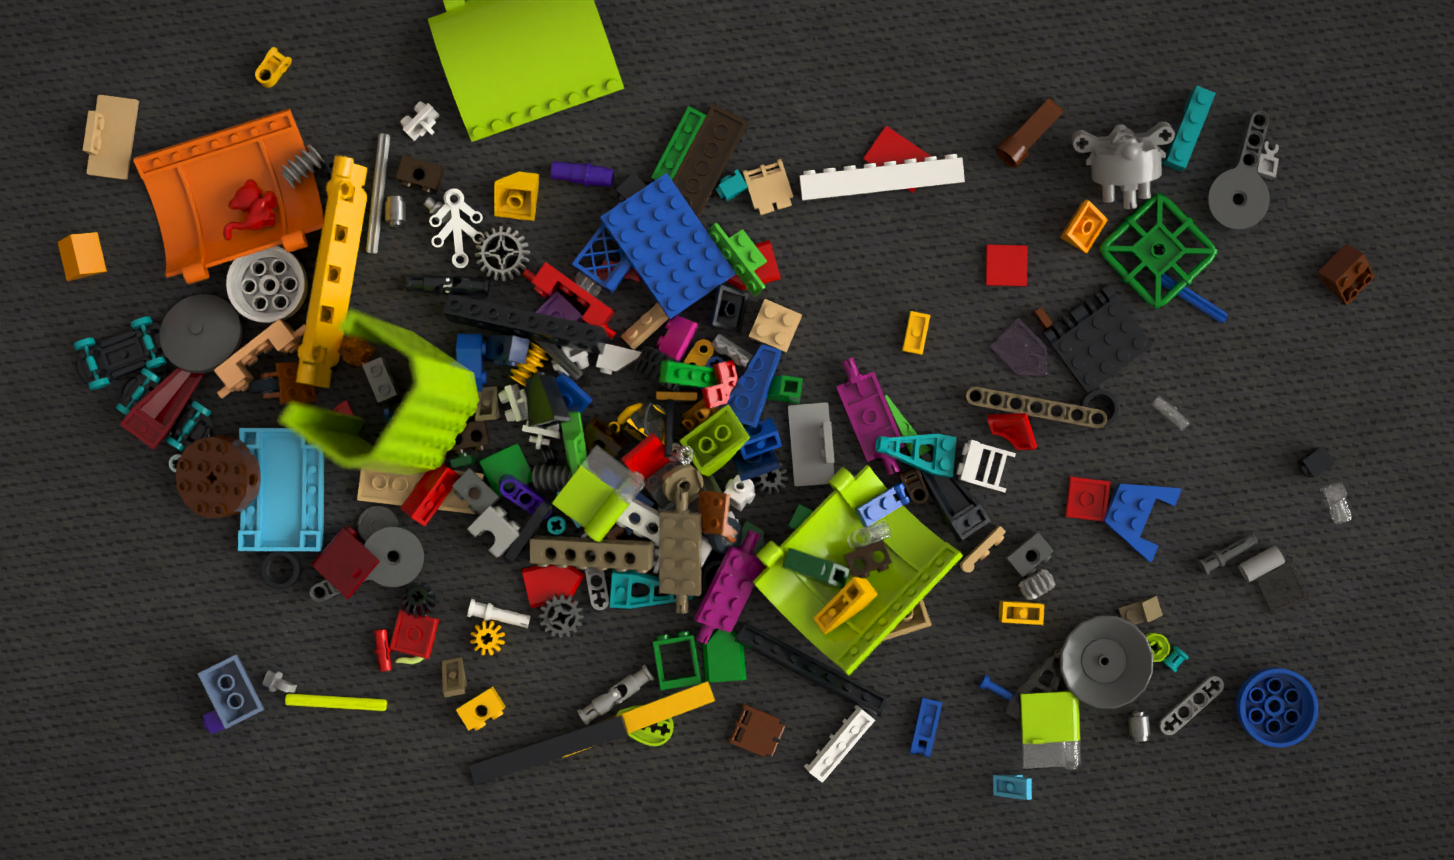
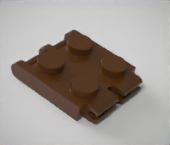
M743 703L738 721H735V729L727 742L763 757L766 754L773 756L778 742L772 739L773 737L781 738L785 725L779 723L780 718ZM746 710H748V713H747V715H746V717H745V720H744V722L742 723V720H743V718H744V715H745V713H746ZM739 727H741V730H740V732H739V734H738V737H737V739L735 740V737H736V735H737V732H738V730H739Z

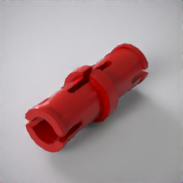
M387 629L375 630L376 649L374 650L378 658L379 672L392 670L390 661L391 649L388 645Z

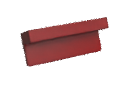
M443 463L435 470L427 471L400 509L420 524L426 526L453 489L452 485L461 476Z

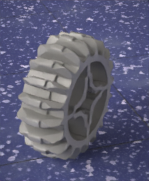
M499 226L498 233L493 227L491 228L492 235L487 231L484 233L487 237L486 240L481 237L479 238L483 245H476V248L481 250V252L475 253V256L482 259H479L476 263L478 265L484 264L480 269L482 272L489 269L486 274L487 277H491L494 273V280L496 281L499 279V275H501L502 281H506V275H509V278L513 280L514 276L512 273L515 272L520 276L521 273L518 268L521 267L525 270L526 266L522 262L528 263L530 261L524 257V255L530 254L529 250H524L529 244L527 242L521 243L525 239L523 235L517 238L519 231L515 230L511 234V227H508L506 232H504L503 226ZM499 238L498 246L493 250L487 251L491 242ZM505 238L515 241L519 250L508 249ZM502 247L505 252H509L503 260L499 255H496ZM518 256L516 263L506 269L507 261L512 257ZM487 258H497L500 270L491 267Z

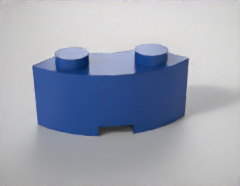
M458 334L456 344L457 362L474 372L477 391L482 392L483 383H487V372L483 371V355H486L487 343L483 342L482 334Z

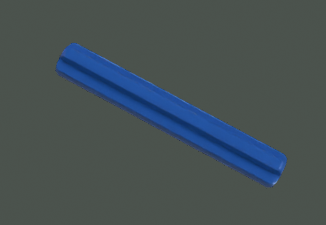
M1165 273L1161 275V285L1168 290L1178 283ZM1184 287L1177 294V296L1220 323L1226 321L1228 317L1226 312L1187 287Z

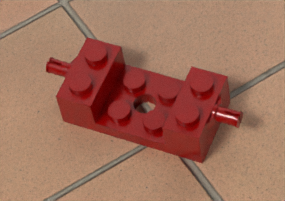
M545 262L537 275L528 270V268L523 272L522 275L534 284L535 287L533 289L544 298L547 295L551 297L558 288H561L569 296L576 295V300L588 308L582 317L583 321L586 324L604 327L608 337L611 339L615 336L616 332L607 326L615 314L613 310Z

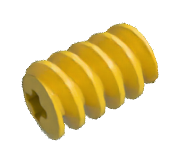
M531 341L529 345L532 349L527 351L525 364H517L518 369H510L513 373V376L510 377L526 387V378L532 377V373L539 372L536 367H544L541 360H549L546 356L547 352Z

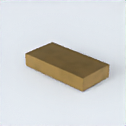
M657 389L656 399L696 401L697 390L673 392L668 389Z

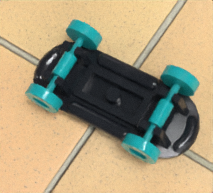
M147 316L132 321L130 323L131 330L95 343L93 337L75 342L73 344L75 350H81L76 359L78 375L84 382L88 383L89 389L92 391L110 385L111 380L143 368L154 369L165 365L167 357L160 344L161 325L153 324L151 317Z
M143 368L141 373L144 375L134 376L125 383L121 392L123 405L118 403L116 409L128 415L134 406L160 384V377ZM188 401L170 432L166 435L168 437L166 442L184 452L185 448L197 439L211 437L213 431L212 421L209 417L211 411L196 401L193 403Z

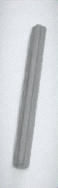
M384 133L378 135L366 252L371 254L378 252L390 135Z

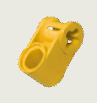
M275 47L268 51L265 59L255 72L258 82L266 88L273 87L292 61V58L285 57L277 52L278 50ZM265 73H271L268 80H262Z

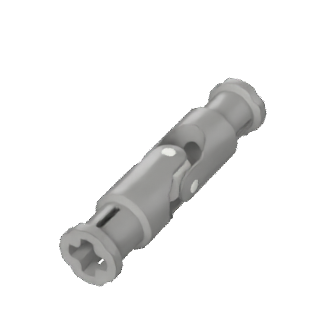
M644 664L641 670L633 675H628L611 687L608 694L599 695L592 700L590 705L583 710L579 709L577 712L588 726L590 721L597 716H602L610 711L615 703L618 704L639 691L642 685L650 680H655V678ZM620 685L627 687V693L624 697L617 689Z

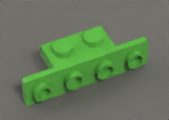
M718 223L713 224L707 230L709 236L731 265L734 272L744 282L746 288L753 296L758 295L765 288V285L754 271L763 266L767 260L743 229L728 238Z
M569 412L571 421L561 424L567 463L572 476L581 464L587 469L589 468L580 412Z

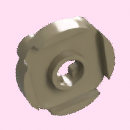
M688 463L674 467L669 472H666L662 478L663 493L672 503H676L675 491L677 490L689 491V504L699 496L698 492L700 488H703L702 475ZM683 481H687V483L684 484V488H681L679 486Z

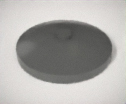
M209 294L190 296L178 302L166 314L160 328L161 348L166 357L183 371L190 373L211 372L238 351L243 335L242 322L236 310L226 300Z

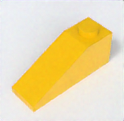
M853 577L813 619L822 632L827 634L864 609L878 594L867 579Z

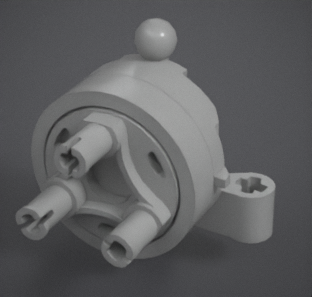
M1163 121L1145 133H1134L1125 125L1119 124L1106 137H1096L1084 130H1078L1073 133L1071 141L1076 151L1081 153L1091 152L1086 160V165H1091L1092 180L1102 185V201L1106 203L1115 201L1114 185L1120 186L1124 197L1123 208L1130 209L1131 203L1133 209L1137 207V189L1138 198H1151L1150 181L1162 175L1161 158H1166V153L1158 145L1172 142L1175 133L1171 125ZM1166 129L1168 132L1166 133V136H1162L1160 134L1163 133L1162 130ZM1080 138H1084L1082 145H1079L1078 143L1080 142Z

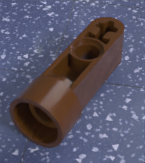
M1049 97L1013 137L1007 136L995 149L999 158L1008 166L1017 168L1029 155L1027 150L1064 111Z

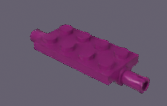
M850 358L848 362L847 360L841 362L848 380L846 383L837 386L836 389L866 461L868 462L879 457V459L882 458L888 475L893 474V470L894 472L900 471L895 458L875 451V443L878 436L889 438L901 436L874 371L866 375L859 374L854 358ZM900 443V448L905 446L904 443Z
M749 530L742 546L738 548L729 546L694 617L697 622L703 623L696 636V640L703 643L704 641V644H707L713 630L716 628L731 633L755 585L753 581L760 575L764 564L753 552L761 537L757 532Z

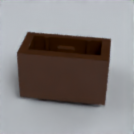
M1345 244L1318 271L1322 282L1345 305H1348L1375 278L1364 253L1348 244Z

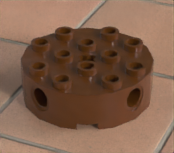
M221 435L197 439L185 448L178 459L176 470L177 489L184 503L197 515L210 519L236 515L245 510L258 495L261 482L259 462L255 455L251 454L246 444L238 438Z

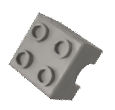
M500 505L488 507L468 528V531L474 537L477 535L481 536L486 530L494 534L495 543L489 551L495 557L502 556L513 545L521 533L520 530L523 528L517 521H510L506 517L508 513Z

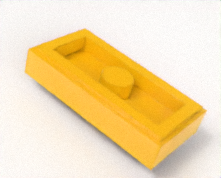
M910 311L902 351L919 355L923 354L930 315Z

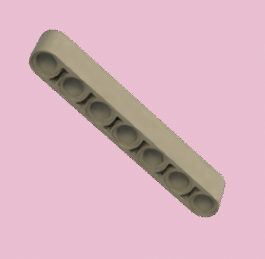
M972 387L966 394L967 401L970 404L1013 413H1027L1029 416L1093 428H1101L1107 422L1106 413L1102 410L981 387ZM973 390H978L981 393V399L978 402L970 399V393ZM993 394H999L1002 398L1001 403L997 406L992 405L990 402V397ZM1012 398H1019L1022 401V406L1019 409H1013L1010 406ZM1035 401L1042 404V410L1039 413H1034L1030 409L1031 404ZM1055 405H1059L1063 409L1062 414L1058 417H1054L1051 414V408ZM1075 409H1080L1083 412V417L1078 421L1073 420L1071 417V413ZM1101 413L1103 415L1101 424H1094L1092 422L1093 414Z

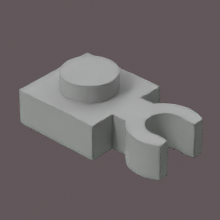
M1266 141L1263 143L1257 173L1261 177L1272 180L1276 178L1279 159L1275 158L1274 154L1278 152L1279 146L1275 144L1272 150L1268 148L1269 142Z

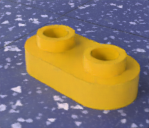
M705 339L696 342L683 364L695 363L696 366L705 367L714 353L712 343ZM706 346L708 348V351L706 353H701L700 347Z

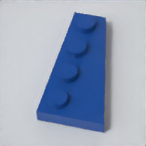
M761 344L749 363L746 372L737 382L738 384L732 394L729 395L730 398L727 404L731 407L741 424L757 428L782 353L781 350Z

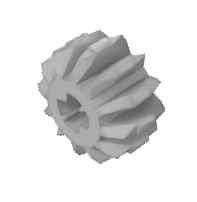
M1042 569L1023 579L1019 583V587L1025 598L1032 600L1052 590L1055 582L1048 570Z

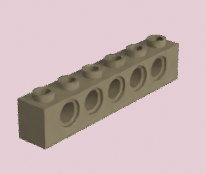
M535 535L530 539V563H537L539 567H547L549 564H553L557 568L576 566V569H588V567H596V570L601 571L615 568V571L618 572L634 569L637 573H646L654 566V542L602 539L601 542H597L592 538ZM550 548L555 550L556 556L550 554ZM569 549L575 552V558L570 556ZM589 550L595 553V559L589 556ZM608 551L614 553L615 560L609 558ZM628 553H632L635 556V561H631L628 558Z

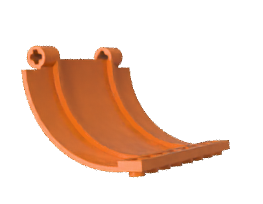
M290 108L133 159L141 179H143L159 222L165 248V275L167 278L183 273L187 284H192L209 278L207 268L281 244H283L287 253L308 247L305 234L323 228L324 214L314 174L307 171L309 178L306 179L301 175L302 183L294 181L296 188H292L280 173L282 172V164L289 167L288 159L295 162L294 155L302 157L300 150L306 151ZM247 179L255 180L263 194L266 191H273L277 197V208L272 209L276 216L275 226H268L259 230L233 229L231 230L232 239L229 241L225 240L223 236L224 226L229 222H243L249 213L239 209L233 210L228 207L236 191L244 185Z

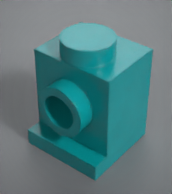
M738 169L734 171L735 176L728 175L720 180L721 184H719V187L715 188L721 199L725 198L726 201H729L748 189Z

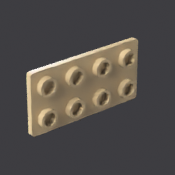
M98 95L96 111L88 110L83 151L89 154L88 175L122 180L128 179L139 106L138 100Z

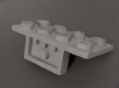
M827 402L789 405L788 416L794 485L828 484V481L834 476L833 463H835L829 405Z

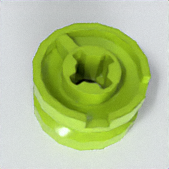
M1158 633L1146 634L1145 636L1150 646H1153L1155 643L1158 646L1157 650L1153 651L1152 649L1153 662L1164 660L1170 652V644L1167 638Z

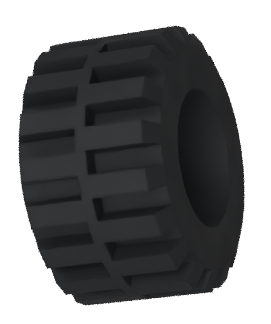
M644 346L633 367L634 370L673 392H679L682 385L660 382V370L662 361L681 362L653 347Z

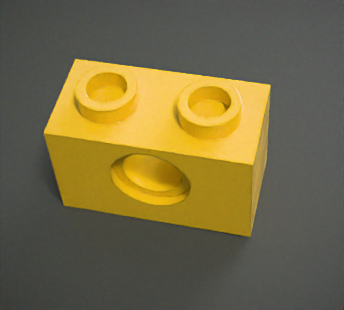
M1000 600V622L1043 625L1044 604Z
M491 687L457 708L456 711L468 730L474 728L477 731L486 725L485 720L490 717L494 720L504 714L502 710L505 708V705L494 687ZM478 705H484L487 708L486 715L478 713Z

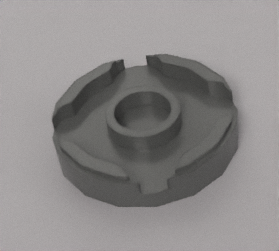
M372 506L365 509L357 523L360 537L366 542L375 531L388 526H398V519L395 513L384 506Z

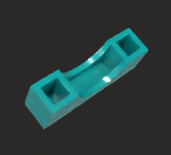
M1196 86L1191 90L1184 107L1180 126L1168 147L1166 158H1164L1162 165L1180 172L1186 168L1216 93L1200 86Z

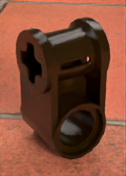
M913 467L902 473L900 471L897 472L900 482L904 484L905 490L911 498V502L918 505L926 502L929 494L919 469ZM917 489L924 493V498L921 501L915 500L913 496L914 491Z

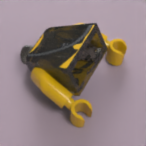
M659 400L656 405L647 401L645 404L637 403L628 406L617 417V421L611 422L609 426L612 427L613 424H616L618 426V433L623 428L640 442L653 432L664 445L666 401Z

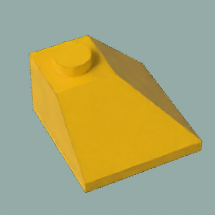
M516 172L495 181L494 216L535 221L539 174Z

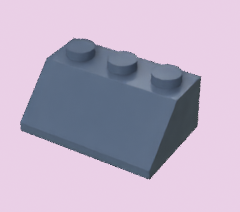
M234 655L198 673L225 729L265 710L238 655Z

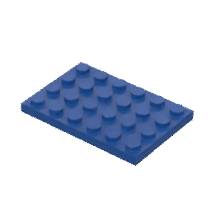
M667 173L599 218L669 320L717 288L718 285L723 284L736 275Z

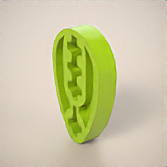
M635 705L623 708L619 710L616 715H619L621 713L627 712L629 710L635 709L643 705ZM671 717L657 723L660 727L663 724H667V728L670 731L665 732V735L661 734L660 729L652 732L649 726L645 727V729L631 732L628 735L643 744L660 746L666 743L673 733V719Z

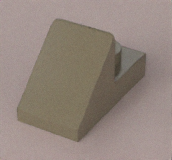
M497 386L484 387L482 392H478L479 402L475 412L476 421L500 418L498 409L499 391Z
M1157 596L1118 608L1120 617L1135 625L1142 622H1151L1163 615Z
M462 657L442 661L444 697L465 694L467 682Z

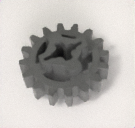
M563 593L560 594L559 598L553 594V600L546 598L547 606L541 605V609L544 612H540L539 617L544 619L540 621V624L546 625L544 628L545 632L551 630V636L559 633V638H562L563 633H566L570 637L571 630L575 633L577 632L576 625L582 626V622L579 619H583L584 614L579 612L583 608L582 606H577L578 599L571 600L572 595L570 594L567 598H564ZM554 606L553 612L548 615L550 608ZM559 612H562V614L565 615L564 619H561V617L558 616ZM575 616L574 621L569 625L570 618Z

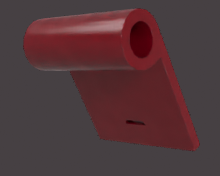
M349 525L347 528L342 526L311 563L346 599L352 596L380 562L376 556L358 541L359 538L356 536L358 532Z

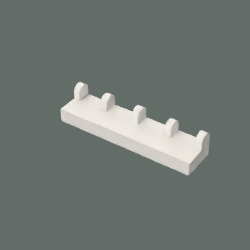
M855 705V711L848 720L844 718L842 721L844 724L837 733L829 736L831 740L821 751L817 750L816 753L818 755L810 765L806 763L804 766L809 773L822 783L875 721L857 705Z

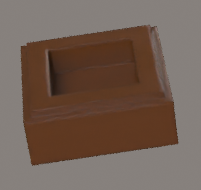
M1040 307L1032 313L1043 329L1052 325L1053 322L1043 308Z

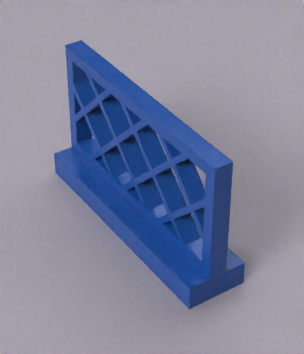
M602 224L574 260L572 266L604 288L606 293L612 295L632 269V265L625 255L623 257V252L620 248L607 251L606 241L614 239L612 236L605 237V226ZM603 241L605 251L593 253V243ZM620 253L621 261L618 264L610 265L608 254ZM605 255L607 265L595 267L594 256ZM591 257L593 267L584 268L578 263L582 258ZM608 269L609 276L605 282L597 277L596 270Z

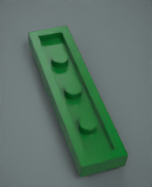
M688 106L651 177L652 180L655 181L666 173L673 180L706 117L705 114Z
M662 361L660 382L701 388L718 385L714 368L670 361Z

